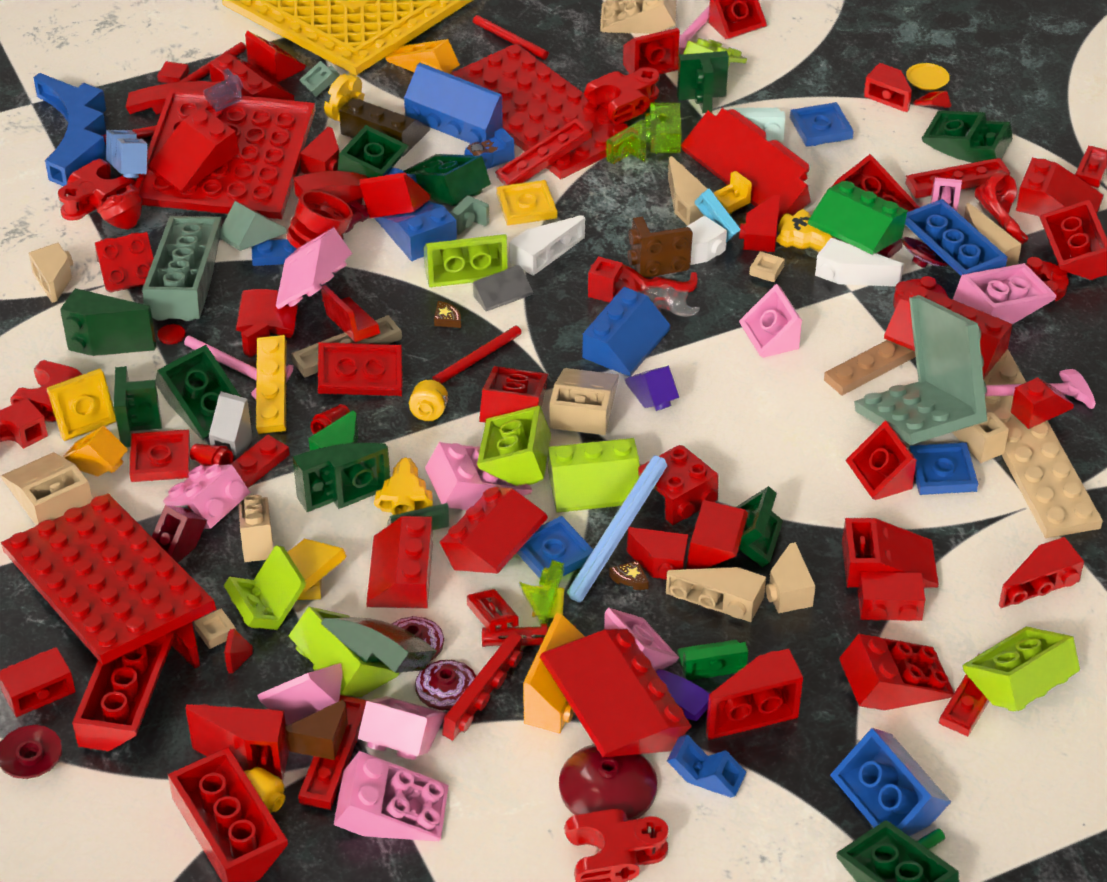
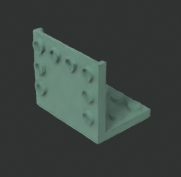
M921 295L909 298L918 382L905 386L895 385L890 387L888 391L869 393L864 398L854 401L857 413L879 426L885 420L888 421L899 437L910 445L987 421L985 401L987 388L983 380L982 367L984 366V359L980 350L981 330L978 323Z

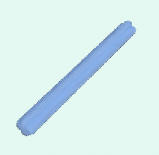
M655 455L647 464L569 587L567 594L570 599L582 602L666 469L667 463L663 457Z

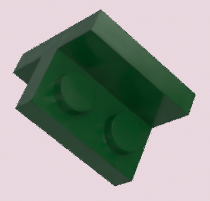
M718 51L679 55L678 100L695 99V103L700 105L702 113L707 111L712 113L713 98L726 97L728 52Z
M127 366L115 367L114 411L120 442L125 447H131V433L133 431L162 429V418L155 380L129 382Z
M769 486L736 506V508L745 509L748 512L738 551L741 550L761 567L770 563L783 520L772 512L777 492Z

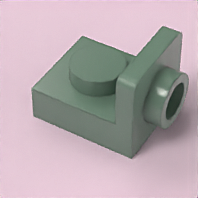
M320 61L299 80L305 88L317 97L340 74L332 65L327 67Z
M467 195L450 211L451 215L456 219L457 235H460L466 228H469L473 222L483 226L489 224V205Z

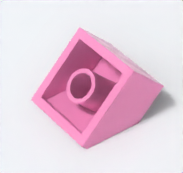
M388 696L369 700L366 702L358 739L367 741V747L385 751L386 747L398 750L397 755L400 757L416 759V756L428 753L446 713Z

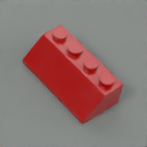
M912 284L900 298L885 331L884 339L915 351L909 298L921 295L978 323L981 330L980 350L984 359V366L982 367L984 380L1008 349L1012 323L924 287Z
M170 632L105 665H102L98 660L72 722L78 747L111 751L137 735L174 640V633Z
M229 747L168 774L172 799L221 881L255 882L260 880L287 847L288 840Z

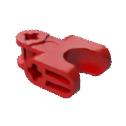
M650 67L640 68L626 76L615 71L590 81L586 85L584 97L593 105L610 102L607 118L614 124H620L643 114L650 106V102L658 98L659 89L656 83L659 81V72Z
M96 159L74 171L68 178L67 185L59 189L58 198L63 202V206L60 209L61 216L70 221L82 219L85 215L97 209V200L99 198L105 202L111 195H120L126 192L127 185L135 186L136 181L132 178L123 177V175L110 179V164L103 159Z
M41 360L35 366L34 374L38 384L42 387L35 389L18 388L11 396L10 402L14 404L27 397L41 412L45 421L54 422L56 418L47 387L83 374L73 367Z
M609 809L571 816L564 825L565 835L573 845H592L601 849L597 854L583 857L578 861L574 870L576 882H627L639 875V865L661 862L668 854V842L666 841L668 838V826L664 820L655 816L628 820L626 812L623 810ZM648 827H651V833H648Z

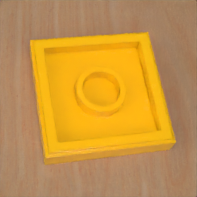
M546 180L496 187V195L507 226L557 218V209Z
M101 368L47 387L59 432L64 441L96 430L103 425L106 426L116 422L113 403L104 372Z
M305 538L287 552L306 581V586L302 592L309 590L347 557L343 548Z

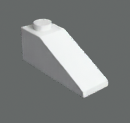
M705 215L686 226L691 228L693 232L690 265L708 262L726 250L727 230Z
M577 216L525 230L509 242L510 263L515 266L520 265L525 272L534 276L585 238V217Z
M830 238L817 255L815 276L837 284L896 286L902 280L904 263L876 253L871 255L848 243Z

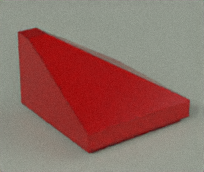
M947 91L928 92L914 102L915 106L941 108L952 106Z
M230 629L224 654L228 673H234L252 655L253 646L236 629Z

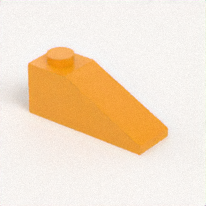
M448 39L401 46L385 57L387 62L415 72L419 63L448 74L460 65Z

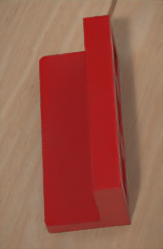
M326 285L321 286L327 316L354 342L380 334L378 323L350 297L340 299Z

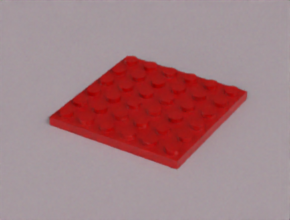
M170 89L147 151V174H139L135 187L139 188V194L143 200L142 205L228 214L236 201L268 218L282 220L293 186V178L296 176L300 163V152L305 147L316 111L315 103ZM203 107L236 131L240 153L181 194L149 170L148 165L182 120Z

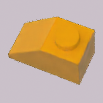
M103 425L76 441L63 458L74 463L80 471L99 477L107 471L110 473L115 472L123 464L124 461L121 458L128 449Z

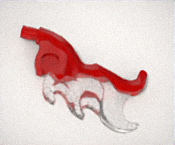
M623 265V272L615 284V296L623 287L647 295L657 309L664 308L678 316H693L699 311V307H689L686 304L688 293L694 291L697 287L696 272H692L690 280L686 282H678L661 277L646 279L634 269Z

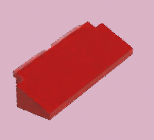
M722 108L716 116L707 111L681 144V148L685 153L727 185H730L731 173L734 171L747 178L752 183L750 203L755 207L775 194L780 195L778 224L785 214L794 216L811 202L808 185L804 182L808 179L807 173L810 170L807 162L777 140L767 141L766 132L735 109L726 110Z

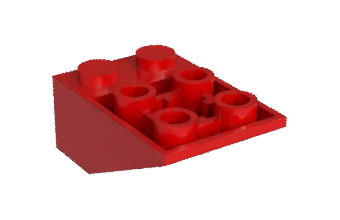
M845 518L842 548L847 587H859L861 572L922 573L924 588H938L939 583L931 539L876 518Z
M858 634L839 658L860 707L885 711L952 698L954 695L948 676L944 672L936 651L933 647Z
M186 704V715L192 748L209 756L229 747L243 771L260 767L283 781L289 755L285 734L286 722L284 711L251 709L237 706L221 707L206 704Z

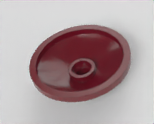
M595 744L576 751L564 763L559 776V792L563 803L574 815L620 809L626 812L628 820H635L645 814L653 804L657 793V776L652 764L643 754L602 757Z

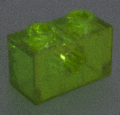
M650 103V113H645L646 143H650L651 153H681L680 103Z

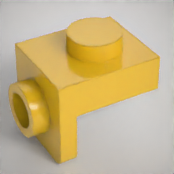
M737 171L731 173L730 185L714 192V195L730 214L750 203L752 183Z

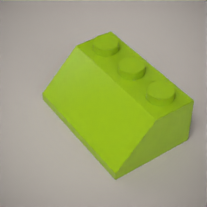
M506 234L426 243L424 246V266L429 288L473 283L478 279L508 269Z
M541 406L486 419L477 466L480 470L515 486L523 484L532 485L544 479L551 432Z
M634 438L548 447V475L556 513L621 506L640 477L638 475V467L640 466L639 456Z
M308 606L289 634V637L297 645L296 650L314 664L313 669L315 671L341 663L343 674L340 695L361 698L398 677L400 672L394 673L383 662L365 663L321 624L324 618H349V615Z
M1027 626L962 665L963 671L992 705L1007 708L1009 711L1024 709L1028 703L1036 698L1045 696L1049 690L1058 684L1067 682L1071 676L1080 671L1073 636Z

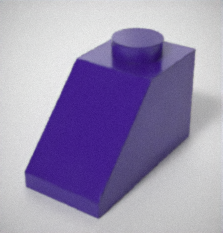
M669 365L624 379L626 385L644 408L655 407V410L658 411L672 406L670 401L679 398Z

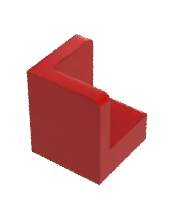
M598 256L588 272V297L610 303L615 297V284L623 272V263Z

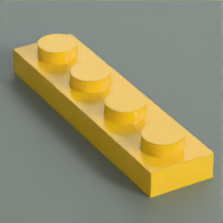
M285 335L257 338L256 429L258 434L286 431L287 342Z

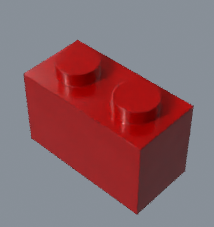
M861 572L858 587L860 620L922 621L925 606L922 573Z
M57 647L0 670L1 690L16 718L76 692L71 671Z

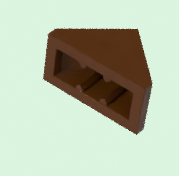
M341 700L286 726L285 734L289 751L335 760L348 726L346 703Z

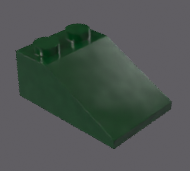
M435 154L404 170L406 174H414L416 176L417 184L430 194L432 200L439 204H449L450 207L457 206L467 195L476 196L481 194L483 188L491 185L482 156Z
M75 288L60 308L67 347L70 351L90 356L154 351L157 348L151 307L149 305Z
M207 345L157 370L155 382L160 392L173 410L202 441L209 437L219 394L224 392L240 396Z
M887 820L836 852L837 859L856 882H959V871Z

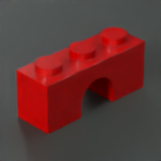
M27 397L0 410V442L7 440L15 441L24 449L48 437L44 416Z

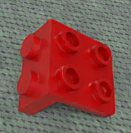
M147 232L131 233L123 237L105 238L95 242L96 258L100 264L106 291L116 292L144 286L154 259Z
M678 445L659 455V457H663L666 460L667 467L654 486V489L665 497V519L670 524L675 525L701 509L703 500L711 502L718 500L719 474L685 446ZM649 461L638 467L639 476L642 474Z

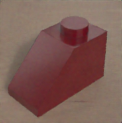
M165 505L152 538L179 563L197 546L207 519L184 507Z

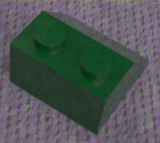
M365 125L339 153L338 171L366 175L368 178L385 176L407 152L409 145Z

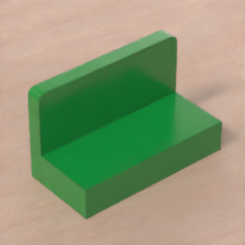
M737 640L679 648L677 653L684 678L687 680L735 674L744 668L748 661L746 643H739Z

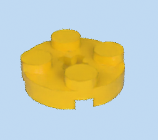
M344 73L333 82L328 91V94L331 95L330 101H325L324 104L326 116L340 122L339 110L352 97L364 100L365 94L361 92L362 81L359 77L352 73H349V75Z

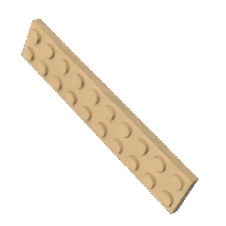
M1008 349L984 379L986 385L1026 383ZM985 396L986 409L992 411L1009 428L1006 447L1002 457L1045 539L1101 529L1103 520L1048 420L1028 429L1011 413L1013 396Z

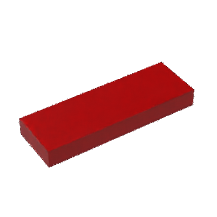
M967 674L941 714L939 724L968 737L989 700Z

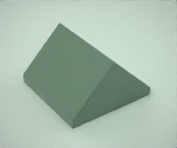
M235 201L220 229L219 238L242 251L283 235L287 231L285 227Z

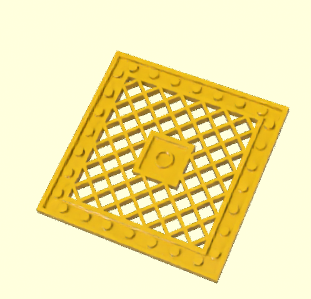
M222 0V3L233 11L357 76L473 0Z

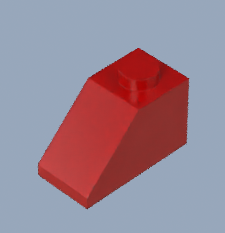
M879 63L866 76L864 97L906 113L909 111L912 90L904 74L899 69Z
M327 127L300 152L301 172L309 174L323 171H338L339 147L333 128Z
M773 195L747 212L746 223H740L739 239H744L743 250L775 252L780 195Z
M1037 377L1015 387L1011 413L1030 429L1073 409L1074 404L1055 387Z
M628 527L627 552L639 562L640 566L652 578L667 580L668 570L685 569L688 534Z

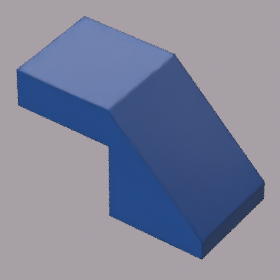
M688 734L678 737L667 759V762L687 783L730 798L736 796L747 773L727 751L708 756Z

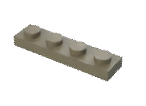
M387 315L375 320L379 325L380 334L354 342L344 332L321 342L388 345L402 339V331L390 316ZM318 343L291 353L293 364L304 378L318 373Z

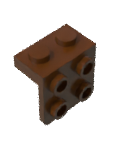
M643 216L633 218L632 229H629L631 250H628L627 253L630 266L633 265L636 272L644 278L688 271L691 264L693 238L691 228L684 227L650 233Z

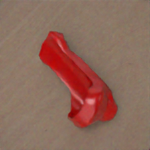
M1000 170L992 174L984 184L976 187L975 197L984 209L998 221L1000 227L1023 245L1028 241V236L1020 229L1018 223L1009 216L1011 205L1017 196V185L1009 174Z

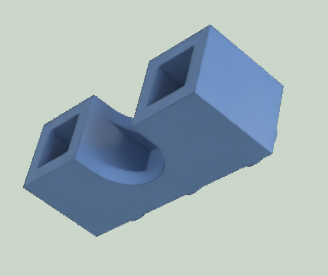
M106 130V160L119 173L123 174V177L138 178L139 174H147V143L143 139H137V134L132 130Z

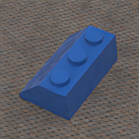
M623 287L583 332L582 358L631 377L668 333L670 324L647 295Z
M871 728L830 774L873 827L887 820L908 836H912L929 827L951 803L948 797L891 733Z

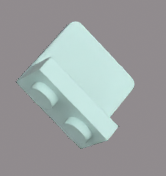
M733 108L765 131L767 141L777 140L778 142H783L785 111H780L779 108Z

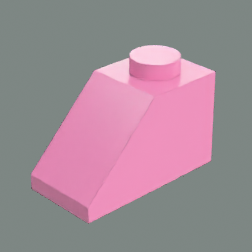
M935 178L930 203L943 199L957 211L962 180Z

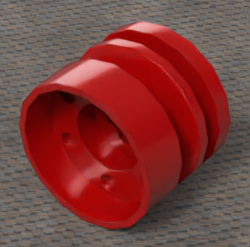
M315 190L305 191L299 198L295 209L296 215L291 219V225L288 227L286 236L290 244L296 249L333 227L341 238L344 239L343 234L347 231L353 217L352 209L347 203L332 194Z

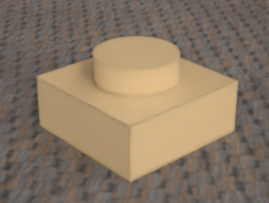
M760 251L750 266V275L775 282L784 268L785 259Z
M222 608L194 621L195 630L209 649L226 642L228 631L236 629Z

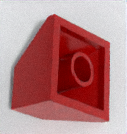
M679 28L636 37L624 44L623 66L628 73L631 74L644 67L656 69L659 75L677 71Z

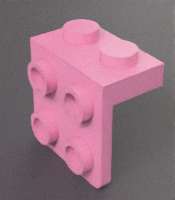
M199 465L188 473L189 478L184 482L174 485L168 491L169 495L163 502L168 506L189 505L194 513L207 519L204 529H211L251 492L233 465Z

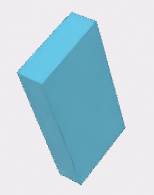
M710 188L694 201L703 215L727 230L726 242L731 240L741 230Z

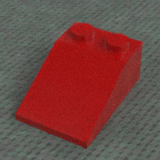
M201 107L182 120L149 163L148 168L183 194L240 153L236 131Z
M871 154L839 177L832 185L834 186L841 181H849L862 190L875 193L877 197L897 203L899 207L908 210V212L920 208Z
M1032 157L1020 186L1016 211L1039 216L1090 199L1096 214H1098L1104 195L1060 164Z
M494 366L482 389L479 422L486 423L487 418L539 405L542 408L549 374Z
M789 648L759 655L709 694L706 737L708 740L798 718L803 676Z

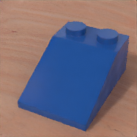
M427 201L415 212L375 218L410 261L424 257V246L426 243L457 240L456 219L443 205Z

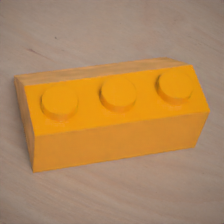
M555 614L523 683L524 724L556 733H561L565 722H571L574 711L540 659V655L543 652L585 637L562 614Z

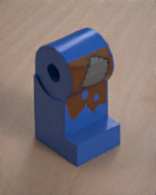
M504 128L494 131L495 137L469 144L465 149L464 155L482 156L486 169H490L515 159L514 139Z

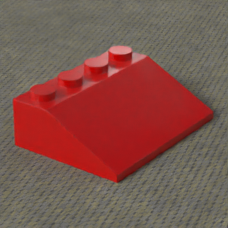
M604 629L543 652L540 655V659L602 757L668 752L673 749L678 737L684 736L691 728V724L685 717L682 708L677 705L669 693L666 684L659 678L650 660L640 650L635 642V637L628 629Z

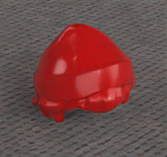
M127 185L126 192L120 195H111L105 202L100 198L97 200V212L100 213L104 221L114 227L130 230L136 226L142 213L143 200L139 194V188L133 185Z

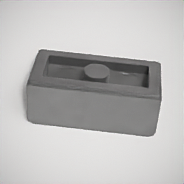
M520 265L473 282V296L486 312L533 295V290Z

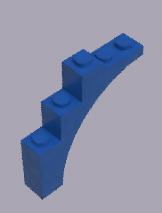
M38 73L33 77L37 97L60 111L68 122L63 140L57 149L45 159L48 180L65 186L67 185L68 178L74 171L96 159L106 158L104 136H101L106 134L103 114L106 111L103 90L86 83L77 88L45 74Z

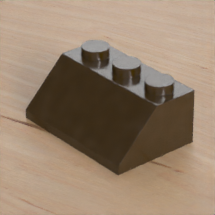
M353 97L339 110L342 135L354 138L367 125L409 145V149L403 157L430 131V126L420 121Z

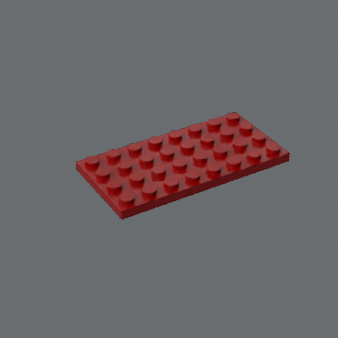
M517 43L450 73L502 94L503 128L514 139V144L523 151H527L575 118L591 131L592 138L546 167L559 179H563L638 141V133L624 122L620 124L612 123L607 118V110L599 104H591L584 97L582 91Z
M109 493L93 498L91 503L81 508L68 509L59 518L44 520L37 526L24 532L16 533L9 539L1 542L4 553L102 665L217 610L214 599Z

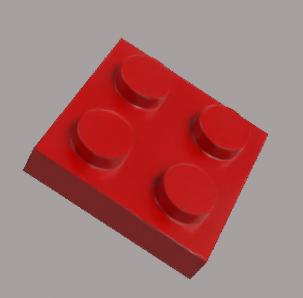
M189 429L131 433L129 473L131 482L189 478Z

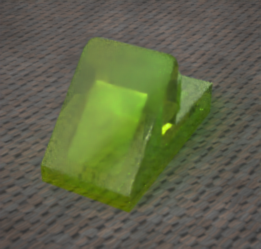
M642 119L607 140L606 160L614 165L630 154L646 162V121Z
M552 560L550 568L544 567L539 585L544 586L543 589L519 582L520 589L540 626L541 623H548L564 573V563Z

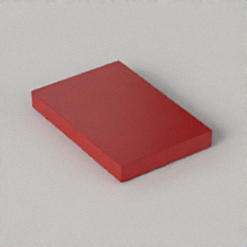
M318 342V394L402 396V345Z

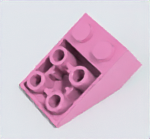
M334 227L297 248L285 259L276 302L278 309L286 304L290 307L294 306L303 299L302 295L312 296L322 288L321 285L334 277L333 273L338 272L347 265L345 260L352 252Z
M439 442L425 467L439 500L445 508L467 510L490 487L513 488L522 496L532 492L530 485L515 486L480 470L477 466L480 446L473 447L457 443Z
M359 751L343 771L334 825L368 837L440 841L449 785Z

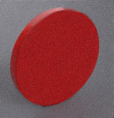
M176 324L163 326L158 331V339L164 344H176L185 337L184 328Z

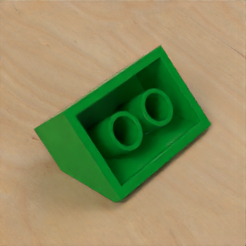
M841 181L828 188L809 218L808 224L874 255L902 238L908 210L899 207L895 202L877 197L873 192L862 190L852 182Z

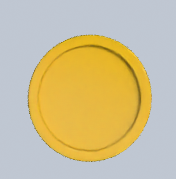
M931 63L913 65L906 72L908 81L913 86L923 90L939 89L946 85L950 79L949 73L943 67Z

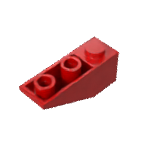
M1065 537L1039 545L1003 584L999 607L1004 608L1010 605H1017L1024 600L1039 595H1046L1065 586H1073L1080 582L1084 560Z

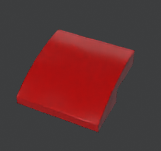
M243 290L235 330L243 332L263 320L269 324V332L291 338L295 328L298 303L292 307L286 304L278 309L276 302L279 290Z

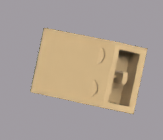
M606 0L602 3L600 30L601 32L653 34L676 25L677 0Z
M564 368L554 384L549 403L550 428L606 435L619 374Z
M55 452L1 475L2 480L36 526L44 520H54L63 516L68 509L81 508L91 503L92 500L89 482L78 467Z

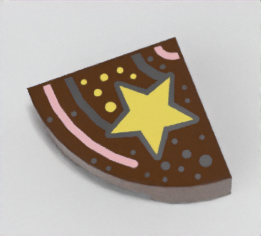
M438 301L434 316V326L461 328L460 312L453 305Z
M638 561L609 568V576L615 583L631 586L633 590L648 589L649 581Z

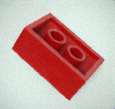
M228 53L209 62L211 81L227 82L229 85L227 94L294 100L293 94L256 67Z
M1090 199L1039 215L1060 270L1089 280L1107 275V237Z
M490 487L483 492V496L472 507L467 509L465 515L458 523L448 530L440 544L454 570L498 574L548 519V516L543 510L513 488Z
M401 516L374 535L367 607L428 608L433 551L432 517Z

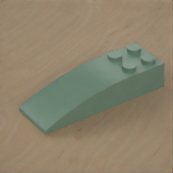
M169 216L142 289L144 304L151 307L152 318L155 320L181 319L192 321L200 319L215 265L222 222L221 217Z

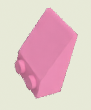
M1023 263L962 275L953 300L1014 324L1055 300L1057 295Z

